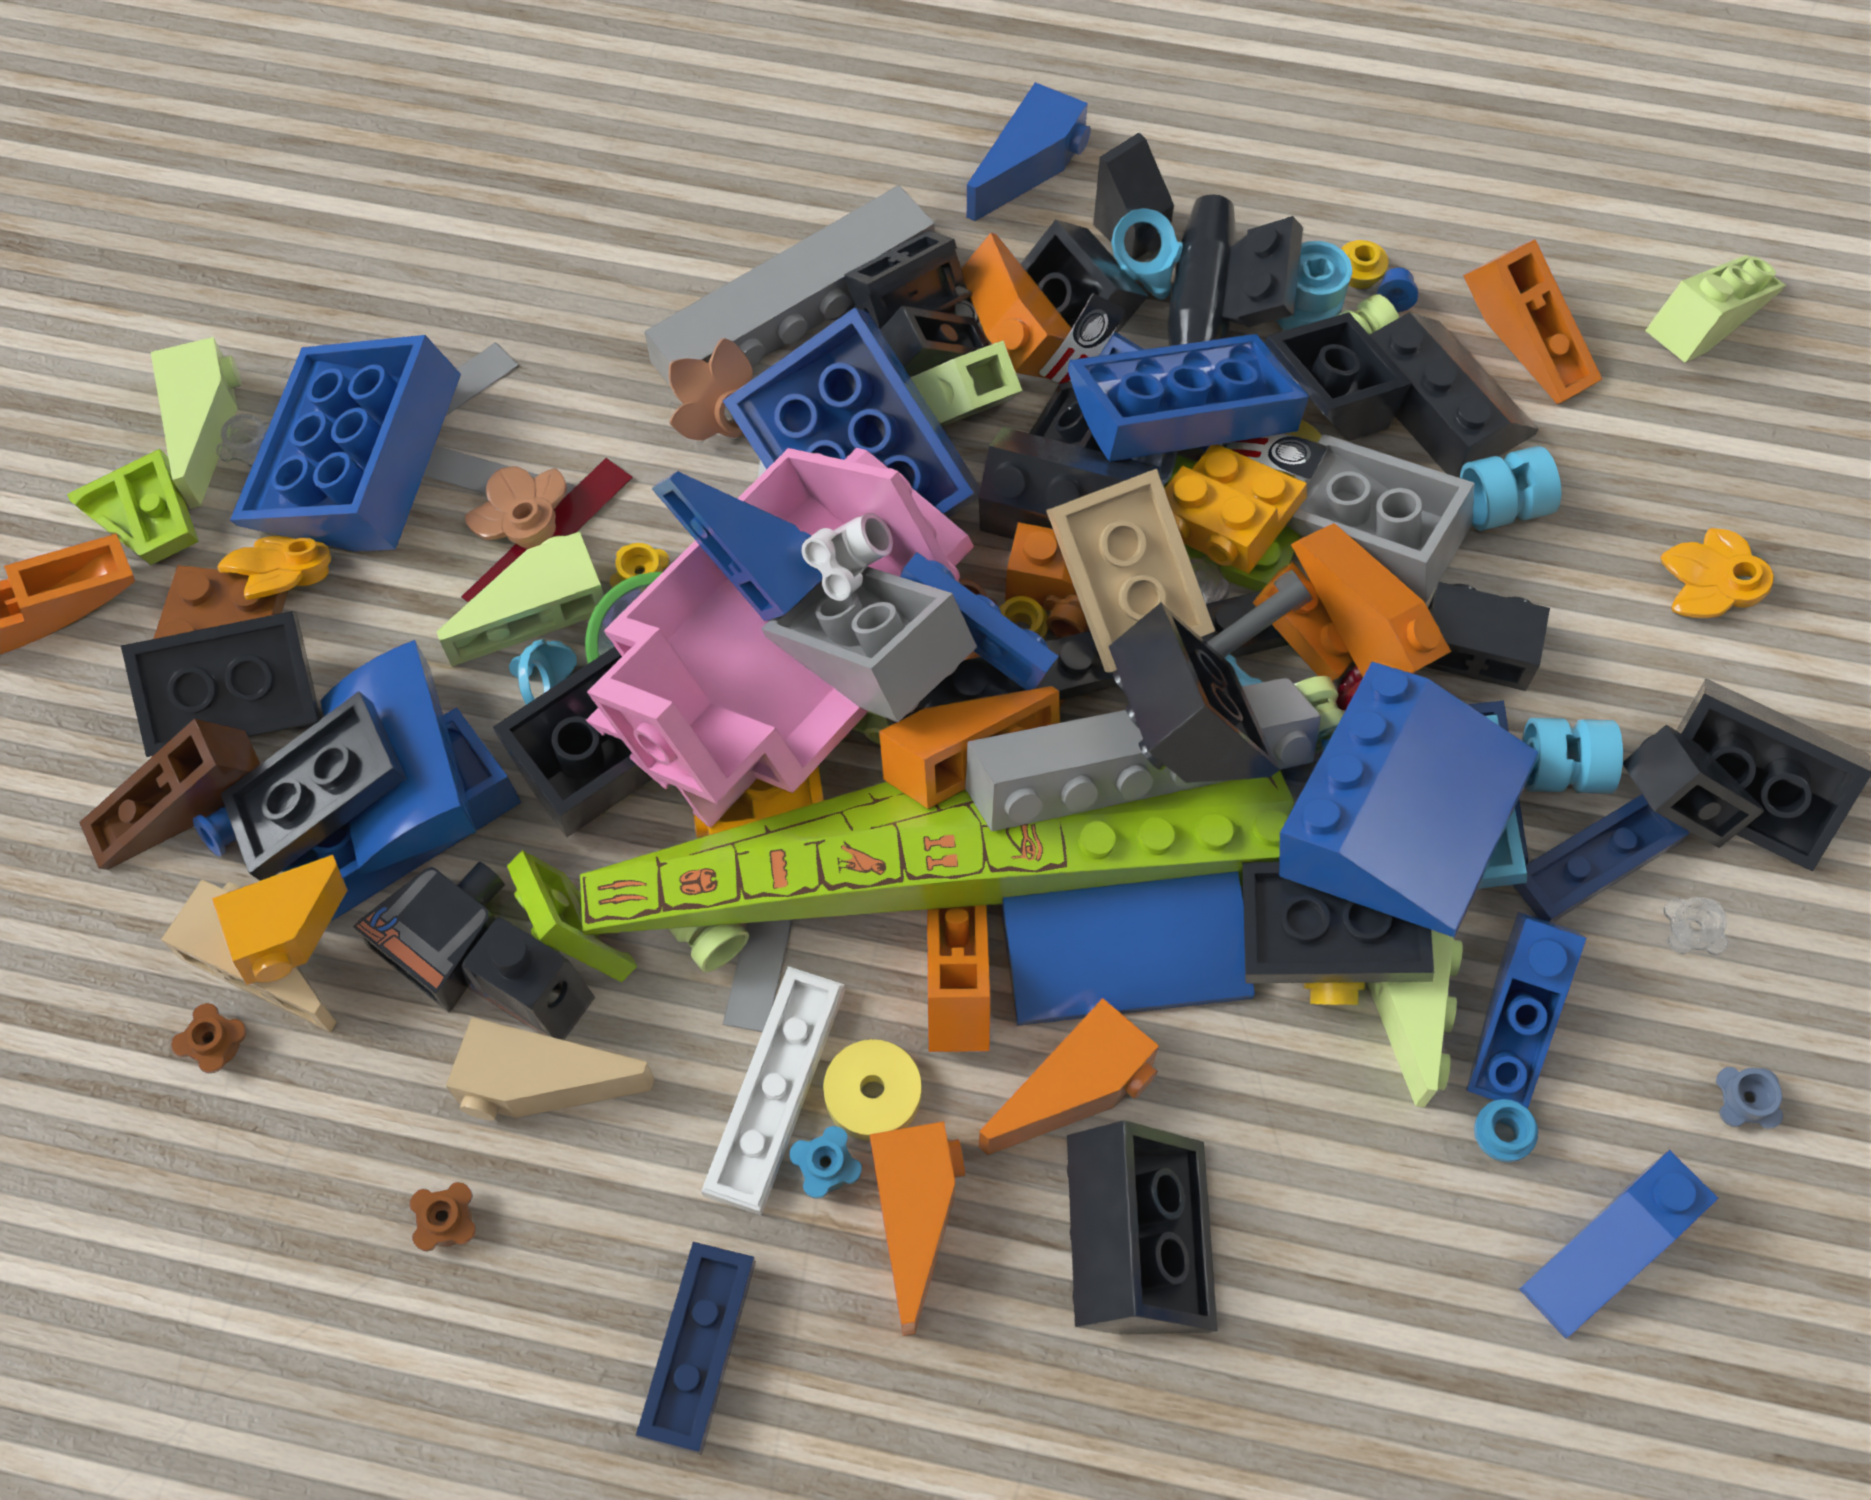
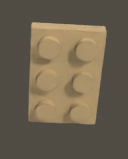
M1157 469L1046 510L1105 672L1117 670L1108 646L1160 602L1200 637L1215 631Z

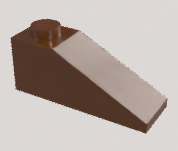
M194 718L84 817L79 824L98 868L108 870L194 826V817L202 815L206 818L220 808H225L221 793L261 764L246 731Z

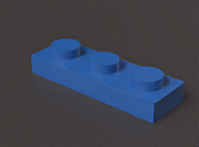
M916 552L903 568L900 577L952 593L977 646L974 652L1025 690L1036 689L1058 658V655L1049 649L1041 636L1031 630L1018 627L1002 615L1000 608L992 600L983 595L972 593L955 580L954 575L946 566L937 561H929Z

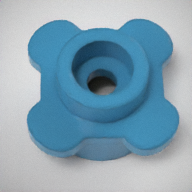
M830 1126L824 1130L822 1136L809 1142L799 1140L790 1149V1160L794 1165L800 1167L805 1179L803 1184L804 1192L811 1198L821 1199L828 1192L841 1188L845 1183L854 1184L861 1176V1164L857 1159L851 1157L846 1146L848 1141L847 1133L840 1127ZM823 1157L831 1159L832 1163L829 1167L824 1168L820 1165V1160Z

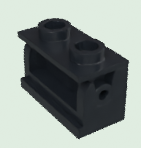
M928 230L844 274L855 307L869 313L880 330L901 306L949 314L953 312L956 308L955 304L972 296L970 290L959 287V285L963 284L964 277L955 250L957 249L955 240Z
M1438 582L1428 609L1451 652L1424 667L1526 691L1541 663L1550 608L1532 604L1529 600L1521 597L1506 598L1477 591L1474 587L1466 584L1451 585Z

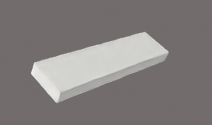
M788 966L701 1190L704 1197L762 1216L845 993L844 984Z

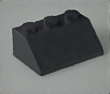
M1409 312L1370 334L1373 340L1412 383L1395 417L1446 474L1460 478V472L1464 464L1493 456L1499 457L1536 435L1538 427L1440 321Z
M1002 427L988 448L978 497L980 531L1014 539L1018 522L1053 529L1046 510L1154 469L1158 470L1160 476L1162 467L1131 459L1109 462L1104 453Z
M1162 602L1108 646L1117 668L1113 672V677L1129 700L1125 710L1132 722L1140 729L1143 737L1139 742V747L1146 759L1156 769L1162 771L1167 767L1186 783L1267 778L1280 770L1233 666Z
M615 646L493 726L495 733L530 789L566 837H569L653 779L630 759L632 752L623 740L607 733L603 736L586 721L598 708L587 691L622 657Z
M1707 678L1702 683L1676 730L1698 743L1764 809L1760 816L1736 835L1810 871L1815 869L1871 777L1870 754Z
M1125 1120L1067 1135V1175L1069 1180L1070 1239L1073 1273L1072 1299L1075 1327L1112 1334L1210 1333L1218 1331L1204 1142Z

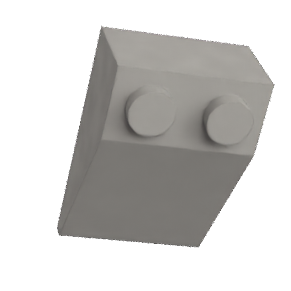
M1323 434L1318 443L1325 445L1327 450L1311 479L1297 475L1295 477L1307 483V498L1286 525L1301 536L1306 537L1335 523L1426 604L1472 526L1475 483Z
M867 567L862 572L863 581L861 586L845 600L838 601L830 598L825 593L821 580L790 611L783 616L771 619L761 628L766 638L857 706L895 722H899L905 715L912 712L926 695L945 677L951 675L958 665L977 648L952 593Z

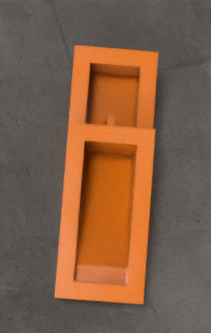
M117 533L4 566L8 579L0 581V655L46 637L83 618L135 582Z

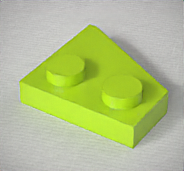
M160 448L67 494L70 502L111 535L117 533L119 541L150 566L199 542L185 500L172 480L169 457Z
M521 850L507 865L517 889L515 897L527 911L533 925L531 934L534 938L558 953L561 951L621 983L636 969L637 964L628 952H620L603 943L598 938L599 934L583 935L581 893L564 872L524 850Z

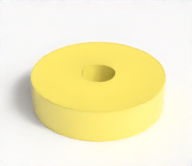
M871 1039L847 1046L831 1061L824 1078V1098L831 1119L838 1127L845 1130L849 1136L856 1139L870 1141V1134L907 1128L914 1120L920 1107L922 1087L919 1070L907 1052L887 1041ZM869 1082H878L884 1087V1091L879 1097L871 1099L862 1094L863 1086Z

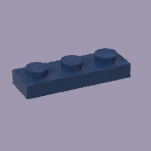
M1643 794L1526 864L1527 883L1513 884V887L1539 919L1553 923L1681 844L1690 833L1688 830L1654 812Z
M692 1242L636 1432V1436L639 1439L702 1455L755 1268L756 1260L753 1256Z

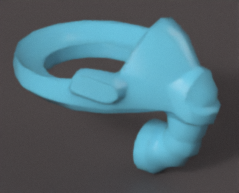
M1146 208L1132 210L1120 219L1113 231L1111 243L1114 257L1120 269L1134 281L1138 280L1143 283L1147 291L1157 299H1165L1169 296L1172 288L1173 266L1181 258L1182 243L1177 241L1174 228L1169 220L1158 211ZM1134 223H1149L1160 234L1162 242L1160 252L1150 262L1142 263L1135 261L1125 250V233Z
M545 639L535 640L532 645L524 649L520 656L514 657L509 664V671L518 678L520 692L525 704L527 705L535 699L531 692L528 678L532 674L534 666H537L540 671L545 693L572 673L577 665V657L575 651L562 642L545 641Z

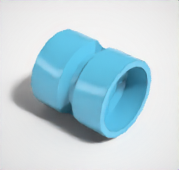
M1307 241L1302 243L1294 316L1276 320L1284 331L1331 318L1341 313L1352 275L1351 260L1343 250L1334 244L1324 241Z
M1535 446L1507 454L1504 460L1498 456L1468 462L1461 469L1460 478L1475 483L1472 525L1479 531L1509 525L1514 522L1516 517L1526 521L1551 515L1557 512L1560 506L1562 493L1558 469L1552 455L1544 447Z
M1529 718L1525 725L1522 741L1538 751V757L1525 785L1527 791L1564 792L1567 786L1571 784L1576 793L1613 794L1621 778L1623 765L1622 735L1619 725L1615 720L1581 719L1576 722L1574 727H1571L1567 720L1563 718Z

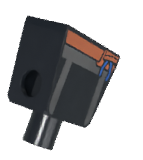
M478 862L457 885L436 868H426L362 917L353 928L369 949L449 1013L468 988L461 966L465 958L495 920L493 914L485 906L505 886V883L493 870L482 862Z
M500 917L494 920L461 966L467 987L471 991L539 1034L561 1040L566 1039L595 999L594 994L567 958ZM551 990H561L559 997L551 1005H547Z

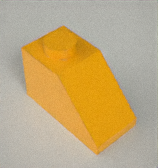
M333 855L212 898L232 961L246 985L257 981L267 983L279 980L287 976L293 968L308 962L348 891Z

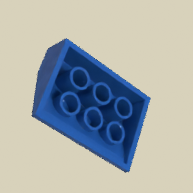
M856 307L723 400L766 469L788 448L809 453H819L823 456L845 460L856 448L870 452L886 467L901 473L917 493L947 518H950L979 497V484L869 313Z
M426 335L302 347L230 521L239 527L294 539L311 538L327 546L349 551L395 550L461 373Z
M1371 662L1280 831L1279 876L1455 938L1537 761L1538 751L1430 679Z

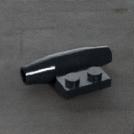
M1208 194L1199 197L1195 201L1181 240L1183 246L1181 258L1175 265L1168 316L1169 346L1227 338L1230 322L1245 325L1249 328L1294 316L1303 226L1294 216L1248 229L1247 235L1237 242L1234 205L1228 198L1221 195Z

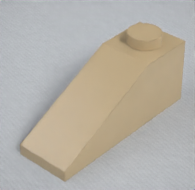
M201 879L161 940L180 960L331 1033L337 1021L299 966L293 968L287 976L279 980L267 983L257 981L249 985L245 984L232 961L212 901L214 897L242 887L227 882L222 889Z
M471 1017L446 1087L458 1103L461 1104L459 1109L462 1112L479 1119L494 1121L497 1113L520 1118L651 1091L655 1078L647 1061Z

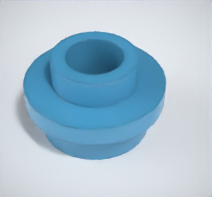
M1501 1099L1490 1102L1478 1113L1474 1123V1135L1480 1148L1491 1158L1501 1162H1516L1525 1158L1534 1149L1538 1140V1126L1535 1118L1526 1107L1512 1100ZM1503 1123L1508 1125L1514 1132V1141L1506 1142L1501 1140L1496 1135L1495 1124Z

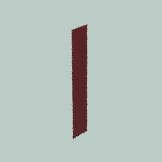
M605 458L555 507L556 529L552 537L568 536L576 533L633 477L608 458ZM516 543L461 598L469 603L530 548L521 547Z

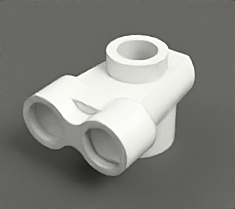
M866 513L835 530L828 528L818 530L803 543L802 555L810 566L817 568L821 572L822 586L825 593L834 600L842 601L861 586L863 581L862 572L868 565L891 553L893 538L890 529L881 517L874 513Z

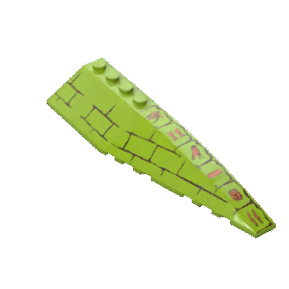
M1279 770L1273 776L1267 778L1229 780L991 832L966 789L927 809L888 782H884L580 874L583 935L1002 904L1003 897L1238 871L1240 886H1243L1242 862H1280V831L1295 804Z

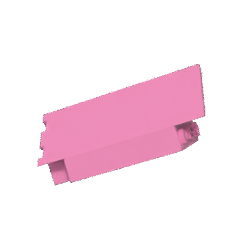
M788 448L737 498L796 525L800 531L807 532L811 536L822 528L835 530L856 517H861L866 513H874L881 517L890 529L893 538V548L889 555L873 562L868 567L899 577L906 564L918 552L927 560H934L946 566L954 575L955 580L959 582L960 574L956 566L974 548L968 534L917 493L901 473L886 467L864 449L856 448L845 460L823 456L819 453H809ZM694 541L604 630L622 657L587 691L598 708L586 721L603 736L607 733L623 740L632 752L630 759L664 789H667L671 784L676 786L693 808L692 813L711 828L756 779L793 793L868 711L857 706L766 638L761 628L770 620L764 621L701 546Z

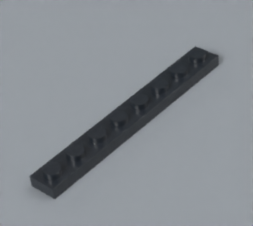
M1261 591L1207 603L1206 607L1215 631L1201 638L1208 642L1256 608L1252 602ZM1271 624L1230 653V655L1237 658L1290 644ZM1091 631L1045 641L1049 649L1058 655V658L1036 689L1052 686L1059 690V700L1118 686L1113 677V672H1105ZM976 657L962 661L951 675L945 677L919 702L912 712L905 715L901 720L929 707L1026 690L982 657ZM886 718L888 727L897 723Z

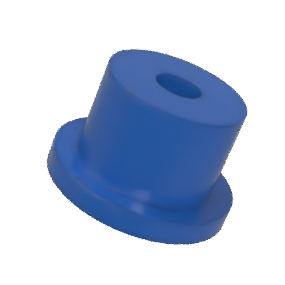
M1393 268L1385 273L1383 282L1377 289V294L1387 298L1397 312H1403L1416 304L1418 300V287L1409 270Z
M222 807L206 818L202 815L193 818V823L199 836L216 856L224 855L226 853L225 846L237 840L226 808Z

